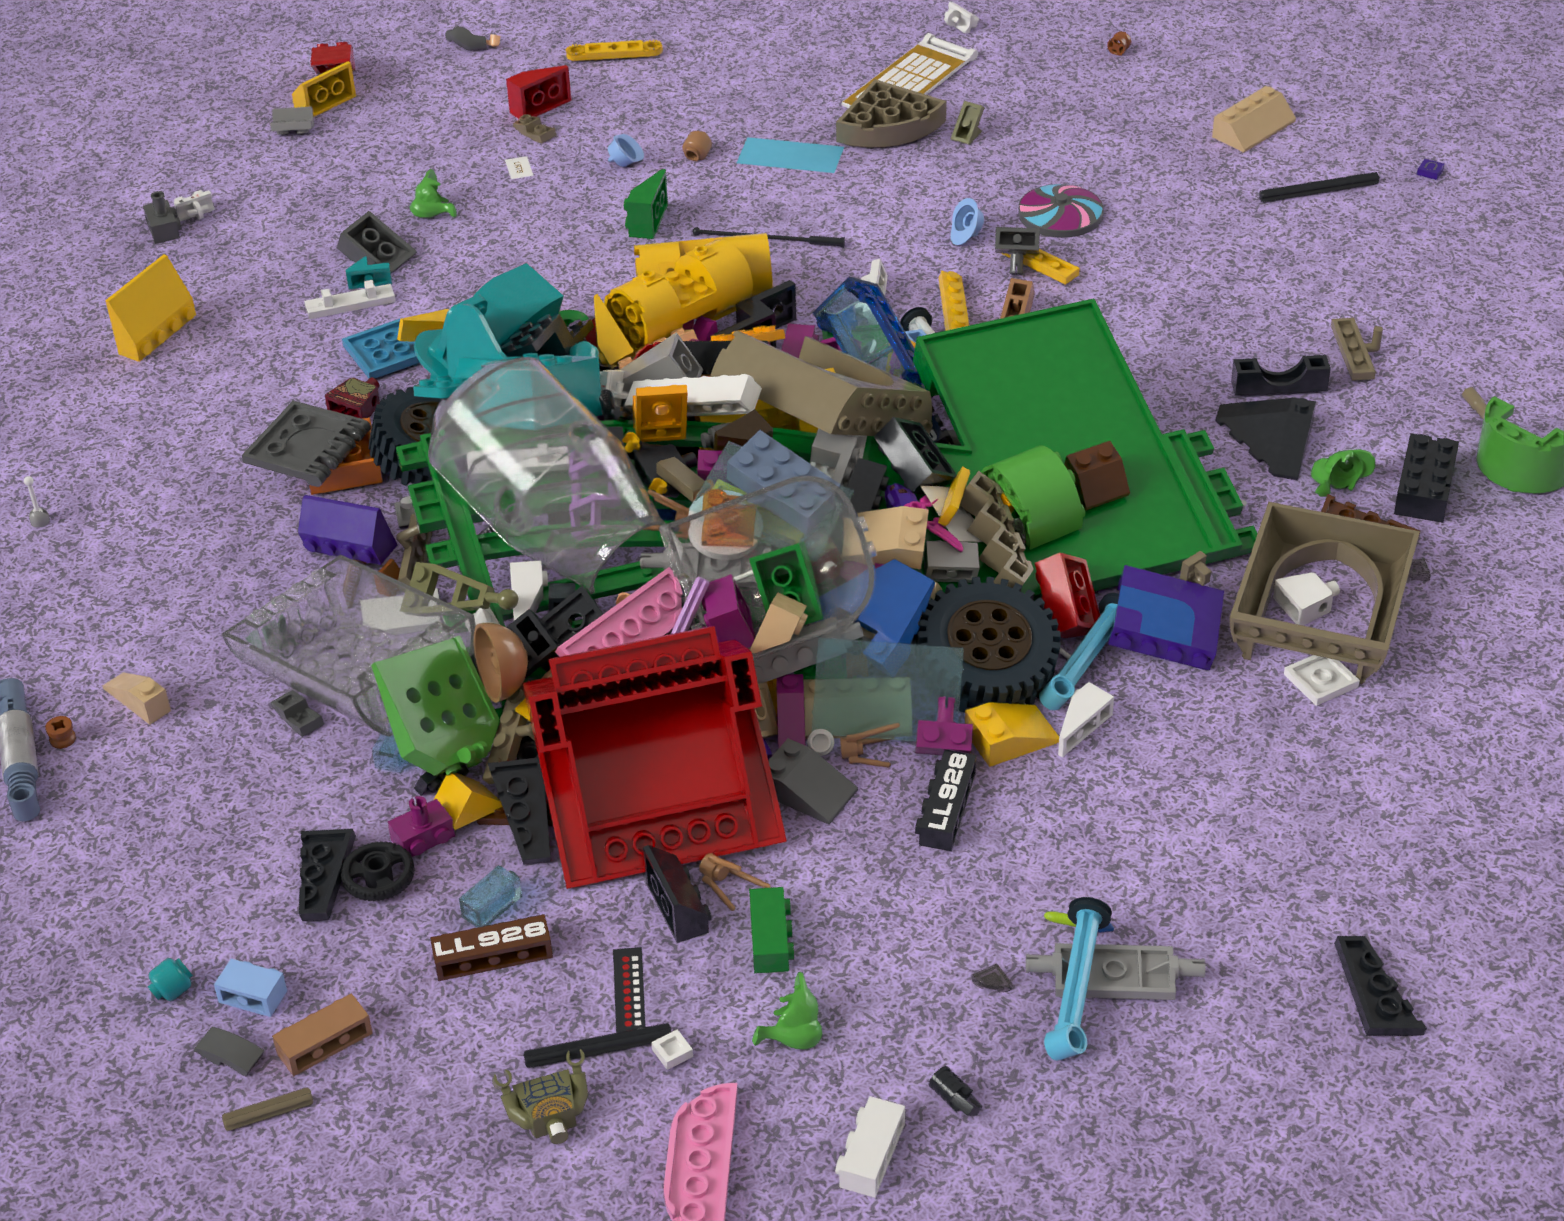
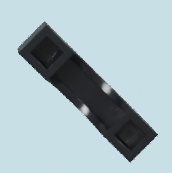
M1326 355L1303 356L1294 367L1282 372H1272L1264 369L1258 363L1257 358L1233 359L1231 384L1235 396L1328 391L1331 368Z

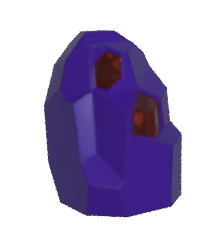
M898 483L887 486L884 492L887 508L904 506L912 501L918 502L915 494L910 489Z

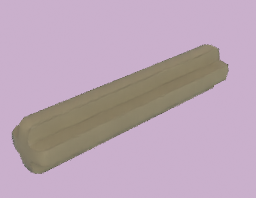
M305 1087L224 1113L222 1115L224 1128L226 1131H231L312 1105V1093L309 1087Z

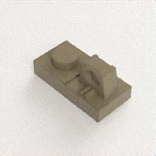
M1199 551L1182 562L1180 579L1202 586L1209 583L1212 571L1205 564L1207 555Z

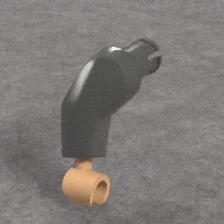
M456 26L445 33L447 41H453L468 51L487 49L486 45L497 47L500 44L501 38L499 35L491 34L490 40H486V36L473 35L462 26Z

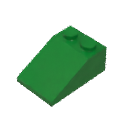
M661 169L631 190L628 198H625L624 211H627L625 228L628 229L629 237L654 239L668 206L666 169Z
M804 541L749 558L766 613L777 593H781L807 605L804 614L808 615L804 625L824 619L811 561Z

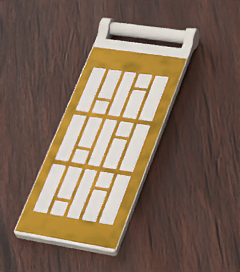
M927 33L920 43L842 101V106L849 108L874 79L927 95L969 61H974L978 56V51L973 48L969 50Z

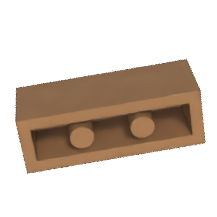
M351 993L323 1009L309 1014L306 1018L293 1025L283 1028L278 1033L272 1035L277 1055L294 1077L373 1034L369 1015Z

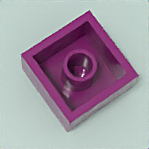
M730 574L709 582V586L701 601L704 610L707 612L703 615L707 627L715 626L718 643L735 639L746 648L751 647L756 638L751 609L733 575Z

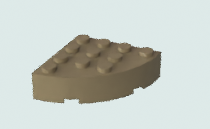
M874 79L836 121V142L859 147L899 146L913 142L934 132L946 122L947 101Z

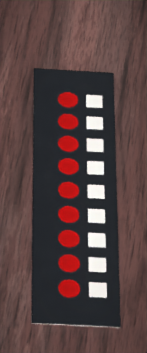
M642 947L613 949L616 1033L646 1027Z

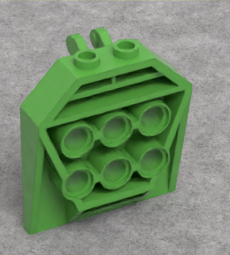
M460 635L385 660L376 661L371 665L402 759L433 775L446 772L448 776L452 772L460 771L463 765H467L468 768L476 766L483 762L482 758L488 756L500 719Z

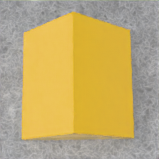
M453 772L445 776L434 798L438 799L452 817L454 830L489 815L502 807L501 801L481 782Z

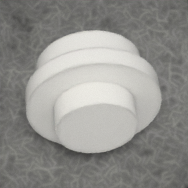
M816 729L809 735L807 744L808 747L812 748L820 756H824L832 751L834 737L825 729Z

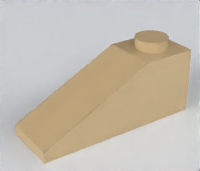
M123 672L102 685L105 691L149 725L171 712L166 689L150 677Z

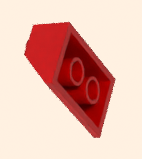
M1058 553L1036 562L1035 576L1040 584L1041 599L1045 602L1044 608L1052 610V619H1057V631H1060L1061 638L1087 635L1100 617L1086 559Z

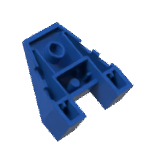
M893 559L821 597L819 600L824 619L809 624L813 628L832 620H837L839 624L844 622L845 626H848L852 621L854 623L859 622L861 627L875 634L862 653L874 667L893 678L909 657L911 652L910 644L914 634L917 635L919 629L918 622L922 612L925 613L935 582L900 561Z

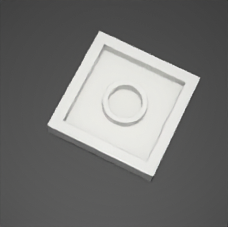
M1312 655L1284 669V675L1316 706L1359 687L1360 680L1339 660Z

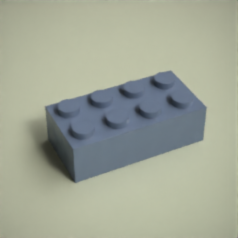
M761 430L727 461V480L806 535L839 503L841 484Z

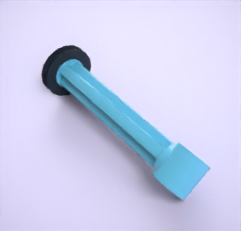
M1107 593L1103 596L1098 604L1101 616L1059 673L1040 692L1039 699L1047 709L1058 710L1072 697L1075 692V685L1109 640L1114 626L1119 593Z
M1093 897L1075 898L1070 902L1067 912L1068 918L1072 923L1076 924L1058 1024L1044 1038L1045 1049L1048 1055L1055 1061L1081 1054L1087 1048L1086 1034L1080 1025L1098 929L1108 926L1112 915V910L1107 903Z

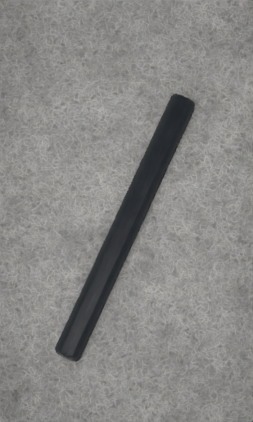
M1377 172L1266 189L1259 192V199L1265 203L1375 185L1379 183L1380 176Z

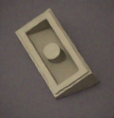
M675 457L661 460L657 463V474L692 502L711 488L707 482Z

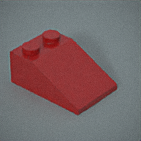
M337 42L336 46H328L327 43L317 44V47L312 48L310 63L316 74L327 72L348 61L351 62L352 71H355L353 47L351 44L348 45V42Z
M567 65L524 71L506 79L510 114L518 119L526 114L537 117L572 101L569 68Z

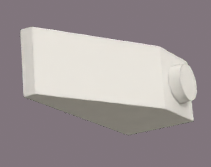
M541 561L510 563L511 588L518 595V604L513 608L514 620H516L528 609L536 613L544 597L543 586H548L547 571H542Z
M1090 682L1074 692L1059 736V756L1064 757L1113 715L1114 696Z

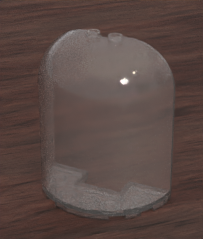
M815 476L789 478L658 527L674 577L681 581L686 599L697 577L715 580L730 574L736 577L752 570L749 558L801 541L805 542L824 619L804 625L799 635L793 634L789 642L755 654L752 653L754 661L849 626L865 612L874 595L876 569L873 557L877 556V551L873 541L868 542L865 532L869 531L865 517L858 516L850 499L838 486L823 478ZM753 575L736 583L751 609L756 636L766 616V612ZM702 602L694 616L695 625L691 626L692 630L707 627L703 616L707 612L704 610Z

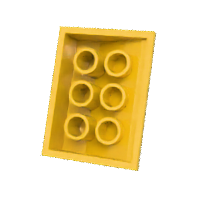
M165 254L105 300L118 354L138 362L196 316L193 298L170 259Z

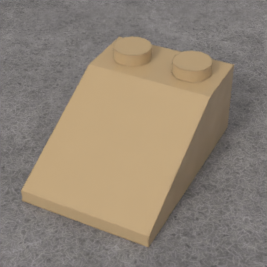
M900 506L850 514L844 559L886 564L896 559L910 568L921 569L929 509Z

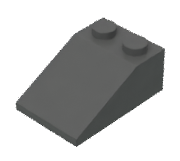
M370 211L341 232L336 247L353 262H357L367 256L368 265L389 263L391 274L417 253L413 247Z
M789 738L768 760L778 802L830 825L858 791V787L812 748Z

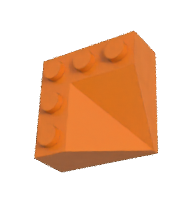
M370 417L363 418L364 420L368 421L371 425ZM371 430L361 441H355V448L339 463L336 469H330V476L326 478L320 487L309 485L311 495L382 483L380 466H376L374 458L370 456L369 439Z

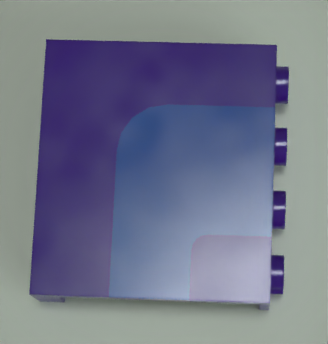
M1124 565L1117 590L1120 591L1114 626L1108 645L1203 670H1210L1217 653L1224 590Z

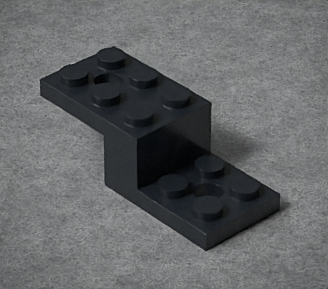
M789 280L737 303L736 324L714 335L732 334L733 331L753 330L754 327L758 326L767 327L775 325V329L797 320L796 284ZM775 340V341H770V345L773 346V347H775V348H776V340Z
M560 314L552 317L546 315L540 318L537 323L527 322L520 326V331L509 338L511 341L500 348L507 357H523V354L537 353L538 357L544 354H553L554 356L570 355V348L581 342L595 326L591 319L583 322L579 319L567 327Z
M583 586L579 587L544 617L540 618L532 610L528 609L507 626L508 629L520 638L527 652L528 665L525 679L539 667L548 672L550 670L549 659L560 657L555 652L556 649L604 614ZM577 617H583L582 624L578 628H572L573 620ZM474 653L470 656V658L478 672Z

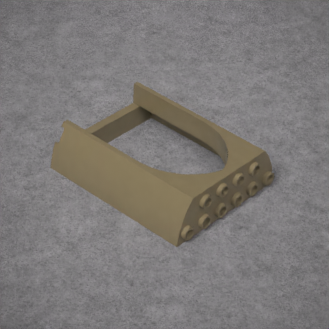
M735 331L732 334L734 339L727 349L723 348L710 375L712 377L721 375H750L762 388L759 400L829 434L875 436L893 417L919 422L928 434L933 426L931 422L932 401L930 391L809 336H805L800 356L797 358L741 331ZM834 368L835 373L825 369Z
M1268 501L1229 617L1233 641L1237 642L1243 652V659L1251 660L1255 645L1259 643L1358 664L1356 677L1360 680L1359 684L1365 683L1366 678L1380 669L1387 656L1420 531ZM1337 560L1351 567L1367 582L1374 596L1375 605L1366 638L1264 618L1275 588V580L1283 578L1286 574L1302 565L1317 561Z

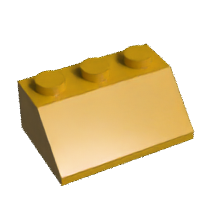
M351 62L343 63L301 83L292 93L294 107L311 106L313 108V117L356 97Z

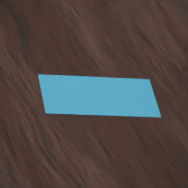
M747 137L736 163L835 173L844 147Z

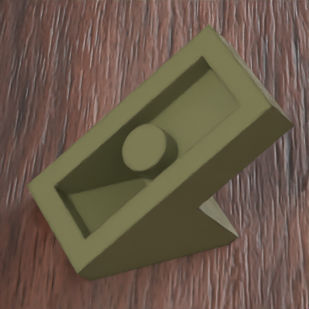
M964 101L951 140L970 145L982 132L978 125L985 107Z

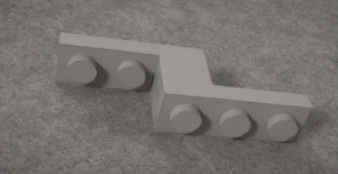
M818 429L812 445L810 461L835 468L832 479L841 484L839 497L841 502L846 487H843L844 482L849 483L853 468H851V464H856L859 457L860 449L856 448L857 438L848 435L829 434Z

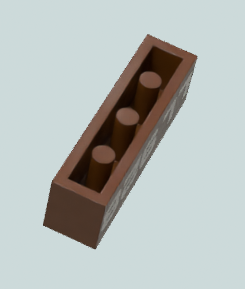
M545 914L430 937L438 981L553 958Z

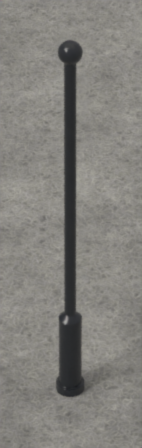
M695 227L692 230V233L695 236H698L699 234L722 236H739L754 234L700 230V228ZM767 235L768 239L803 241L814 245L841 246V248L845 246V237L810 236L808 238Z

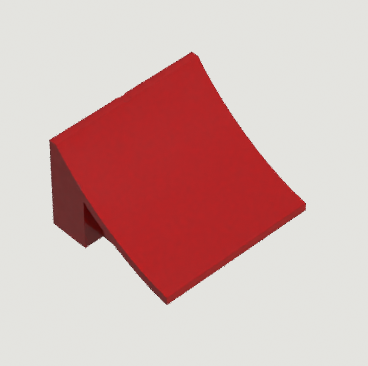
M715 626L549 659L552 677L522 683L566 889L644 873L643 846L646 845L674 854L681 864L702 860L710 853L718 857L787 842L771 769L755 708L762 707L752 651L735 639L718 643Z

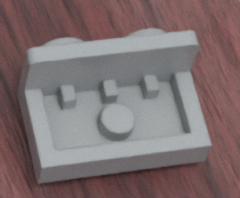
M311 106L272 109L273 121L270 123L271 131H277V134H289V130H297V133H308L309 129L314 127L313 108Z

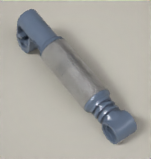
M7 678L0 680V758L2 777L8 786L7 798L12 814L16 820L23 822L34 819L40 813L36 791L38 764L32 718L26 707L24 685L18 679Z

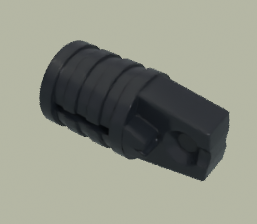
M948 1066L941 1067L931 1077L929 1087L941 1096L956 1112L961 1110L967 1116L978 1115L983 1106L971 1094L973 1090L958 1078Z

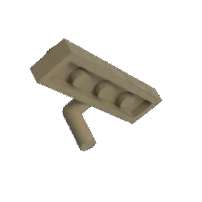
M1354 317L1332 319L1331 329L1351 380L1375 379L1376 371L1368 352L1379 351L1383 328L1375 326L1372 343H1364Z
M415 513L410 517L408 529L396 535L397 541L404 547L398 581L407 590L416 562L427 563L428 556L425 545L431 543L433 532L419 533Z
M523 685L506 700L482 778L489 785L494 784L488 768V763L516 760L523 736H530L535 741L532 725H526L527 719L515 711V708L525 699Z

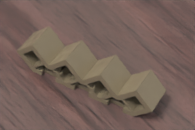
M978 471L966 487L960 503L964 510L976 517L967 531L987 544L979 560L999 573L994 580V584H1000L1001 579L1009 580L1008 587L1013 588L1015 583L1023 586L1034 568L1031 561H1027L1023 553L1025 546L1020 534L1014 531L1012 526L1014 520L1008 505H1004L1000 497L1002 490L999 484Z

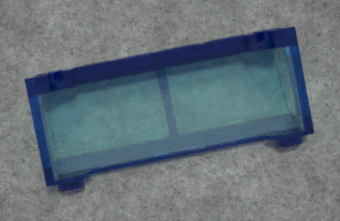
M848 277L813 312L817 320V326L822 331H828L833 334L842 352L925 389L913 362L915 348L879 285Z

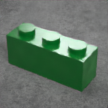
M784 887L749 889L754 974L789 971V960H794V944L787 940V938L793 937L792 920H786V916H791L790 898L784 899Z

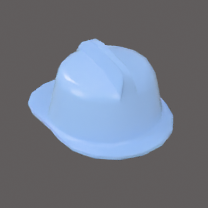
M626 134L614 136V140L607 148L610 155L608 162H615L621 167H626L644 158L641 146L636 140Z
M971 198L960 201L953 212L951 241L957 246L978 235L984 225V214L978 208L975 200Z

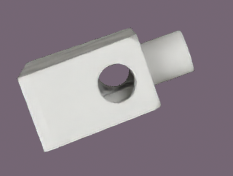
M1311 572L1276 579L1273 598L1295 624L1304 626L1331 611L1333 597L1339 595L1340 589L1336 581L1324 583L1316 573Z

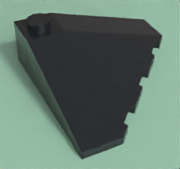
M1292 397L1220 404L1215 421L1220 426L1225 424L1231 430L1229 435L1239 444L1244 442L1250 448L1248 453L1259 463L1264 461L1269 466L1268 472L1271 475L1298 481L1314 421L1316 401Z

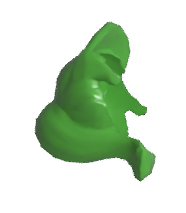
M429 169L424 179L416 186L415 199L410 205V211L420 218H432L444 212L450 213L452 217H456L457 210L454 204L447 203L449 199L442 197L437 192L440 182H438L433 169Z
M1353 449L1336 452L1329 458L1318 459L1314 462L1311 470L1312 478L1320 484L1315 493L1320 497H1327L1328 494H1331L1330 486L1333 489L1349 487L1348 489L1352 491L1360 478L1367 477L1374 472L1376 466L1374 456L1369 451Z
M798 972L794 984V993L779 998L780 1002H788V1004L773 1012L775 1016H780L775 1026H757L752 1037L754 1046L764 1039H774L795 1049L813 1048L820 1042L823 1033L822 1026L818 1021V1002L807 987L803 972Z

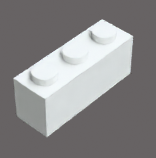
M869 1096L865 1108L860 1107L856 1118L857 1128L855 1132L850 1131L848 1135L845 1156L840 1155L835 1173L839 1175L840 1188L875 1198L905 1125V1106Z

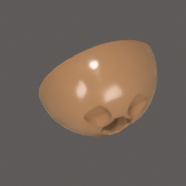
M495 623L477 624L474 630V653L479 676L487 695L493 702L497 703L512 696L524 682L528 665L527 652L520 638L507 627Z

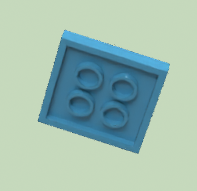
M400 319L342 338L343 347L368 379L371 377L378 378L420 363L414 351L415 342L397 340Z

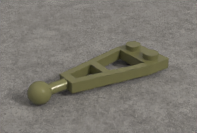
M416 562L402 611L408 614L433 616L473 611L479 608L489 609L490 603H498L502 609L511 610L518 604V595L512 589H504L500 593H495L494 588L439 565ZM439 574L457 581L450 603L431 605ZM469 586L480 590L478 599L465 601Z

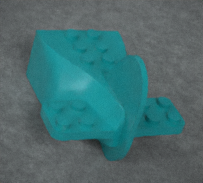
M525 263L492 278L473 297L452 306L446 314L443 329L421 332L416 337L414 344L416 357L422 366L431 373L430 379H433V381H436L437 376H449L446 325L450 313L459 305L471 304L478 308L487 321L498 345L501 347L511 341L509 338L519 332V327L527 322L537 323L540 318L546 315L551 317L558 315L564 295L530 265Z
M471 304L455 307L448 317L446 349L449 376H437L436 381H433V379L419 380V384L413 386L414 396L430 398L452 397L459 413L466 420L471 422L483 420L503 428L540 430L602 415L599 400L601 394L599 357L554 356L553 354H544L538 357L537 353L523 354V357H507L498 345L481 311Z

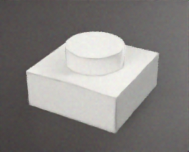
M678 1029L651 1042L653 1052L667 1070L693 1057V1049Z

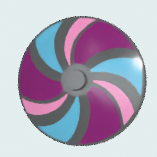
M1051 184L1037 187L1027 192L1019 201L1018 216L1025 227L1040 228L1041 235L1056 238L1076 237L1091 232L1101 223L1104 211L1103 203L1097 195L1085 188L1068 184Z

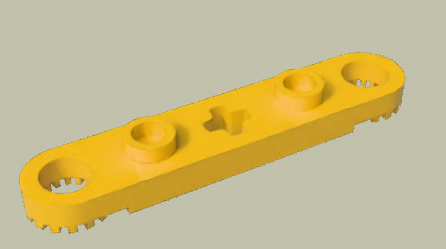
M636 40L585 43V45L579 44L577 46L575 44L574 46L572 44V46L566 47V57L572 61L657 56L663 52L662 42L658 40L646 42Z

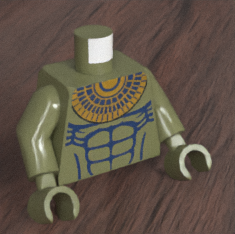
M580 1049L581 1060L577 1063L571 1062L569 1051L567 1052L566 1060L568 1065L572 1067L573 1073L570 1074L569 1069L514 1084L512 1085V1091L509 1087L512 1081V1074L509 1070L504 1069V1075L507 1078V1083L505 1084L499 1083L496 1074H494L492 1085L502 1091L500 1097L509 1120L524 1130H530L534 1138L549 1135L551 1143H564L569 1137L567 1129L577 1125L575 1116L583 1112L588 1098L586 1074L582 1072L581 1068L585 1062L584 1052Z

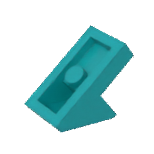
M367 256L346 269L348 289L365 288L364 281L373 280L375 287L386 284L392 285L389 263L368 265Z

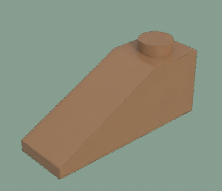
M1011 278L1000 319L1031 311L1035 296L1033 281Z

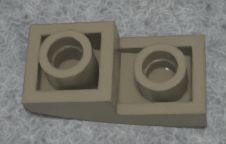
M530 114L523 115L518 121L512 123L518 132L538 143H544L557 136L555 128L541 124L540 118L533 117Z

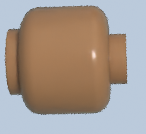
M703 131L690 132L682 145L686 158L692 161L704 160L712 148V141L708 134Z

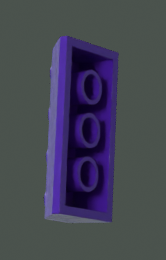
M305 495L302 498L298 534L303 542V546L308 551L382 565L398 546L380 508Z

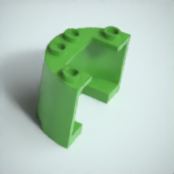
M1495 396L1492 397L1485 409L1476 455L1477 464L1481 472L1492 482L1512 492L1545 493L1563 487L1564 431L1555 428L1545 437L1540 438L1507 421L1506 419L1513 415L1515 406Z
M1039 445L989 465L981 471V473L999 484L1001 490L1019 514L1017 532L1030 550L1082 528L1085 509L1080 502L1074 484L1075 476L1070 469L1067 470L1057 451L1053 452L1048 447Z

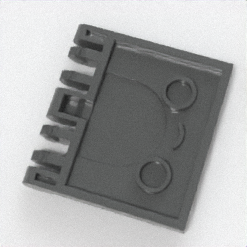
M293 400L242 454L243 463L303 479L309 485L320 487L326 478L330 476V469L334 470L338 467L339 463L355 448V441H361L371 430V425L368 421Z

